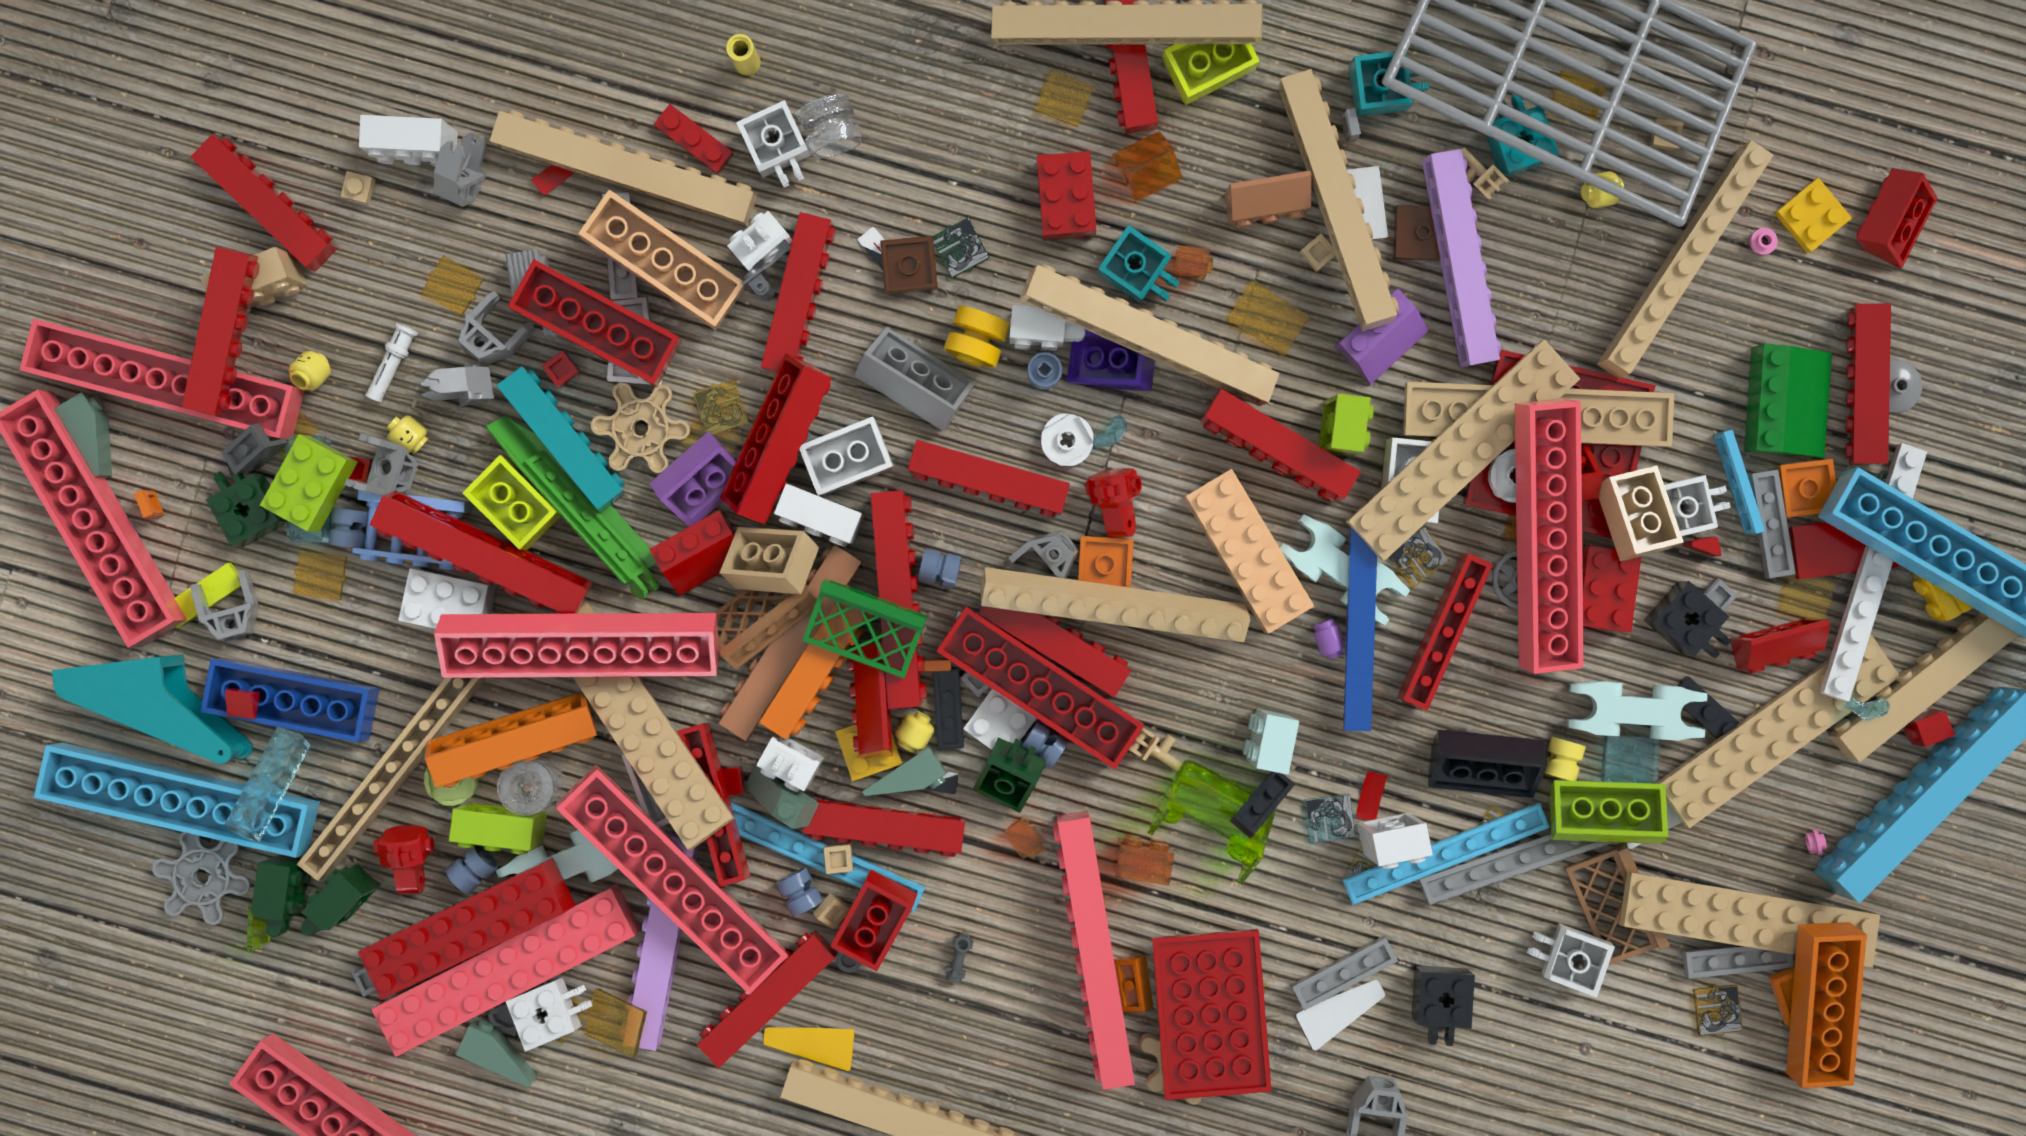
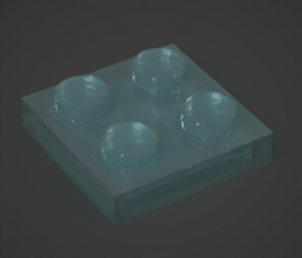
M1604 735L1601 782L1657 783L1660 739L1642 736Z

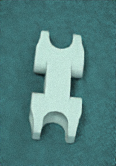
M1302 514L1298 522L1311 535L1309 548L1303 552H1298L1284 543L1280 544L1279 548L1292 567L1309 580L1316 583L1321 575L1325 574L1346 589L1340 601L1347 606L1349 556L1340 550L1347 539L1329 525ZM1377 561L1376 596L1382 589L1388 588L1396 594L1406 597L1410 592L1409 588L1398 579L1392 570ZM1376 606L1375 622L1385 626L1389 619Z
M1594 680L1585 683L1569 684L1570 692L1586 694L1591 698L1593 709L1590 715L1585 718L1567 719L1566 727L1587 731L1595 735L1620 736V723L1651 725L1650 738L1680 741L1689 738L1705 737V729L1686 726L1681 720L1680 713L1684 705L1689 702L1707 701V693L1691 691L1678 686L1653 685L1652 697L1623 696V683Z
M576 830L569 834L574 846L551 856H547L543 845L528 851L527 854L515 857L510 863L496 870L499 878L509 874H519L553 857L564 880L585 871L591 883L611 875L618 868L579 830Z

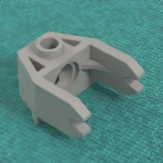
M471 131L462 138L461 144L457 146L455 151H453V141L451 140L440 147L434 170V194L462 207L475 201L486 178V174L480 172L487 147L483 136L478 137L475 143L474 132Z
M494 291L488 294L466 315L465 325L461 330L458 340L462 347L483 366L512 356L535 331L534 325L528 321L506 342H500L482 326V321L501 299Z
M479 363L467 364L464 367L436 369L427 376L426 380L420 383V387H429V390H431L422 394L423 398L431 402L459 399L460 407L488 403L494 399L489 367H481Z
M360 433L359 440L377 445L378 447L367 483L346 479L345 486L379 495H385L393 491L404 492L411 489L418 462L413 456L409 455L408 449L397 443Z
M1060 530L1033 537L1003 563L1008 567L1026 552L1036 551L1054 572L1053 577L1066 579L1079 549L1065 532Z
M246 570L238 572L244 595L243 604L216 613L209 609L201 584L190 585L199 621L218 640L226 642L253 634L259 603L252 579Z
M1368 1076L1351 1098L1346 1134L1348 1136H1357L1360 1116L1363 1113L1394 1118L1392 1136H1404L1408 1114L1395 1079Z

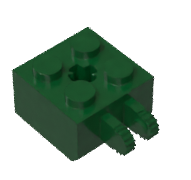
M228 466L235 484L230 485L222 472L219 471L214 474V479L220 492L205 500L231 547H245L289 523L284 518L260 506L270 487V483L264 475L251 474L245 478L243 473L234 475Z
M998 737L972 790L1020 813L1034 790L1047 760L1034 754L1036 748L1030 746L1026 751L1020 748V740L1015 739L1012 744Z
M277 855L257 864L251 912L256 918L267 919V928L265 929L269 937L276 938L289 930L292 916L301 913L307 906L308 894L306 893V888L311 875L297 865L301 860L299 857Z
M358 864L350 868L345 866L339 872L337 870L334 871L324 881L326 886L321 891H315L306 900L308 906L302 913L307 918L300 925L302 934L310 936L320 930H330L334 926L348 921L381 885Z

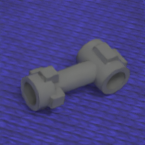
M962 931L957 936H954L953 945H955L956 951L952 966L946 967L947 981L961 983L962 978L964 979L966 971L962 970L965 954L969 949H972L974 942L969 932Z

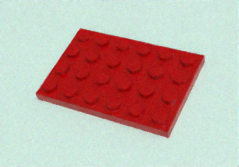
M1250 929L1152 937L1164 1099L1174 1100L1272 1092L1259 930Z

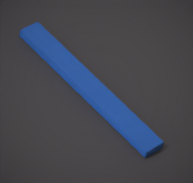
M1351 526L1349 537L1343 730L1371 731L1377 555Z

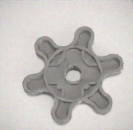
M182 832L179 837V842L182 846L180 858L174 861L160 858L152 865L153 874L158 878L170 880L174 887L173 894L164 903V910L170 916H178L187 906L195 905L201 909L203 919L207 924L216 925L222 921L224 916L221 905L222 897L228 893L242 896L251 888V882L247 877L234 874L230 868V860L237 854L239 845L220 841L215 848L208 849L202 844L200 836ZM200 869L210 874L206 883L198 880L197 874Z

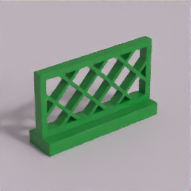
M828 578L824 579L802 641L905 678L928 615ZM824 597L834 600L839 611L825 617L821 608ZM840 603L845 604L849 607L843 609ZM855 608L861 611L865 621L851 627L845 612ZM866 613L872 614L874 617L868 618ZM820 614L822 619L816 622L817 616ZM841 614L847 629L833 634L827 620ZM880 617L887 621L890 630L877 636L870 622ZM824 622L830 637L823 640L810 637L813 627ZM892 622L900 626L894 628ZM867 624L873 638L859 644L853 629ZM904 627L915 630L916 633L913 641L902 645L896 631ZM850 632L856 646L848 650L840 648L836 637ZM892 633L898 648L885 653L878 639ZM832 639L834 645L826 642ZM875 641L881 656L869 659L865 657L861 647ZM910 646L909 652L906 654L904 648ZM857 649L859 654L853 653L851 651ZM901 651L905 660L902 670L891 667L887 656ZM883 658L885 664L877 661Z

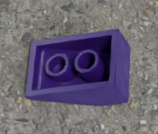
M1085 330L1086 333L1082 341L1072 342L1067 376L1068 383L1152 392L1156 360L1088 330Z

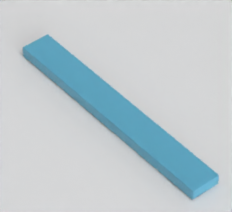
M734 802L731 803L740 836L826 873L824 846H830V844L808 838V835L792 829ZM853 854L854 870L852 872L828 874L861 888L869 871L872 869L918 894L911 909L913 912H915L925 889V886Z
M1536 802L1432 843L1433 856L1425 857L1426 860L1424 862L1409 863V860L1398 862V867L1383 869L1382 866L1376 865L1345 877L1342 881L1350 902L1354 905L1548 829L1550 826L1541 804Z

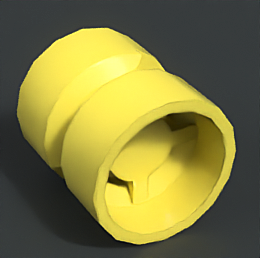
M1551 737L1548 748L1551 756L1547 757L1548 765L1544 773L1569 781H1576L1580 770L1577 762L1582 761L1586 746Z

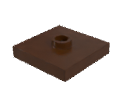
M1397 205L1395 207L1394 259L1440 261L1430 206Z
M933 236L880 241L886 295L938 290Z

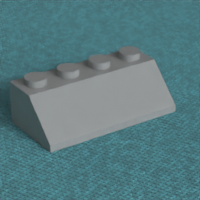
M888 327L883 330L864 353L854 374L855 377L942 431H945L976 383Z

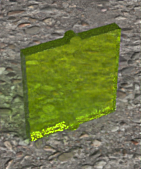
M250 903L248 906L246 951L252 952L254 950H261L262 946L270 943V937L265 929L267 928V919L256 918L251 912L252 903Z

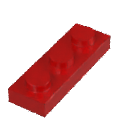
M670 103L654 123L657 129L716 174L722 171L734 155L729 148Z

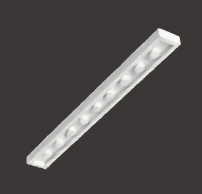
M1903 443L1897 444L1885 483L1913 499L1927 452ZM1868 546L1865 547L1819 692L1844 702L1850 701L1893 563L1891 559Z

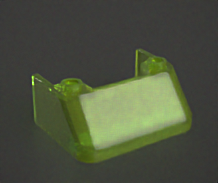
M1185 760L1176 771L1159 802L1148 834L1153 835L1162 821L1176 824L1183 815L1229 839L1227 843L1229 855L1234 860L1242 863L1237 883L1242 885L1262 860L1275 816V810L1250 839L1232 824L1230 820L1252 795V792L1196 761Z

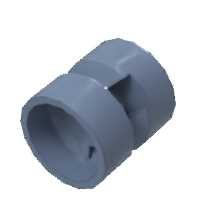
M1042 352L1031 358L1028 364L1027 376L1033 387L1039 390H1049L1058 384L1062 375V365L1055 355Z
M333 507L331 522L335 527L330 529L328 544L364 549L366 534L362 531V528L367 526L368 512Z
M925 548L918 582L933 585L937 581L941 587L955 589L962 556L949 553L941 556L940 551Z
M1037 720L1023 740L1020 748L1027 751L1030 746L1035 747L1036 751L1034 754L1047 760L1045 766L1051 769L1063 753L1069 740L1057 732L1051 734L1050 728Z
M474 844L473 848H469L463 853L464 859H456L446 869V874L450 881L466 894H470L482 883L481 878H488L498 869L497 861L482 845Z
M806 867L787 875L775 883L781 896L787 897L786 906L792 917L812 909L823 901L817 887L811 886L813 879Z

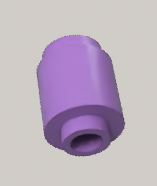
M1333 618L1313 625L1315 630L1313 635L1322 657L1327 656L1330 660L1344 654L1342 650L1346 648V644L1339 625L1334 623Z

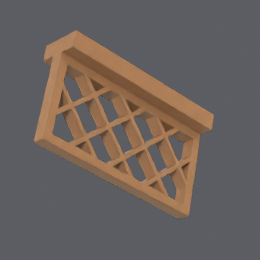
M805 584L802 594H792L790 596V593L773 596L774 592H767L766 596H758L759 591L743 590L714 612L716 613L717 622L722 618H727L724 627L717 628L721 656L732 667L738 669L810 614L814 609L817 598L807 584ZM748 602L745 612H737L738 606L741 603ZM755 602H763L760 612H752ZM771 602H779L775 608L768 612ZM734 618H742L739 629L731 628ZM750 618L758 619L747 628ZM728 635H736L733 640L726 644Z
M1625 843L1617 844L1614 846V849L1565 867L1593 935L1601 938L1600 935L1605 936L1604 940L1606 941L1612 939L1623 944L1620 953L1611 957L1609 965L1655 948L1661 950L1670 946L1665 933L1631 928L1626 940L1612 935L1617 922L1620 923L1623 899L1609 894L1615 881L1625 885L1627 872L1639 874L1629 848ZM1611 857L1614 858L1616 863L1612 875L1599 870L1602 861ZM1586 868L1591 870L1592 874L1588 883L1584 884L1576 880L1573 871ZM1619 872L1621 874L1622 879L1617 877ZM1597 873L1610 878L1605 892L1591 887ZM1579 886L1585 888L1583 894H1582V892H1581ZM1589 890L1602 895L1597 909L1586 904L1585 899ZM1607 898L1621 903L1615 916L1602 911ZM1590 911L1595 912L1593 918H1592V916H1591ZM1599 915L1613 920L1608 933L1597 929L1595 924ZM1635 930H1638L1647 935L1649 943L1637 946L1630 943Z

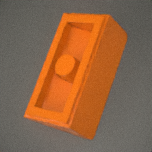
M1137 955L1114 959L1122 1011L1145 1012L1152 1008L1153 999L1146 956Z

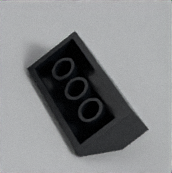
M1438 729L1431 747L1428 787L1533 798L1548 765L1544 741Z

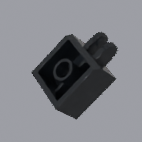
M1678 581L1643 620L1678 652L1685 656L1695 657L1702 649L1716 659L1720 653L1708 642L1713 636L1724 646H1728L1731 642L1719 630L1730 616L1690 581ZM1686 614L1688 615L1687 623H1685V620H1687V618H1684Z
M1414 966L1412 1019L1417 1025L1428 1026V1041L1431 1045L1437 1044L1438 1027H1445L1444 1041L1447 1046H1453L1455 1028L1472 1029L1475 975L1467 968ZM1443 993H1446V994H1447L1446 998H1445L1444 1000L1440 1001V1000H1439L1440 995H1441L1442 997H1444V996H1443Z

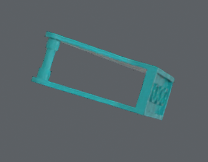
M184 654L52 670L54 690L60 698L210 761L223 764L229 762L232 757L238 759L247 758L253 752V743L224 717L200 712L203 699L194 693L187 684Z

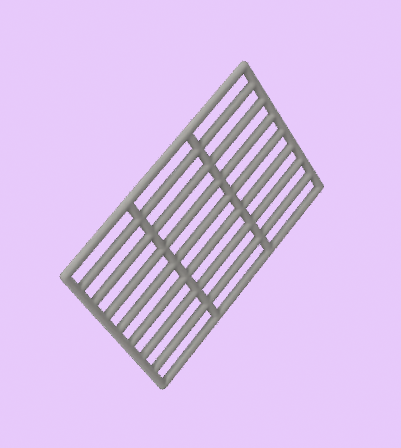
M1455 0L1418 1L1382 79L1383 86L1675 226L1681 227L1685 224L1757 47L1756 40L1673 0H1646L1649 2L1645 13L1619 0H1592L1640 23L1636 35L1564 0H1535L1531 10L1510 0H1483L1525 20L1522 32ZM1429 2H1433L1516 42L1512 54L1425 13ZM1545 4L1630 44L1631 47L1627 56L1541 16ZM1661 7L1744 47L1741 57L1738 58L1656 19L1655 16L1658 8ZM1419 24L1430 27L1507 64L1503 75H1498L1415 35ZM1535 26L1621 66L1618 78L1532 38ZM1650 28L1736 69L1732 80L1646 40ZM1412 45L1497 86L1493 97H1488L1405 57L1409 46ZM1526 47L1612 88L1609 99L1606 100L1521 59ZM1640 51L1647 52L1726 90L1723 102L1637 62ZM1399 68H1404L1487 108L1483 120L1395 79ZM1516 70L1522 71L1603 110L1599 122L1513 82L1512 79ZM1631 72L1717 112L1714 124L1628 84ZM1508 91L1593 132L1590 144L1503 104L1506 92ZM1622 94L1708 134L1705 146L1619 106L1618 103ZM1497 113L1585 155L1580 167L1493 126L1492 124ZM1616 116L1699 156L1696 168L1609 128L1612 117ZM1606 138L1690 178L1687 190L1685 191L1599 150L1603 139ZM1594 160L1682 201L1678 212L1670 211L1591 173L1590 170Z

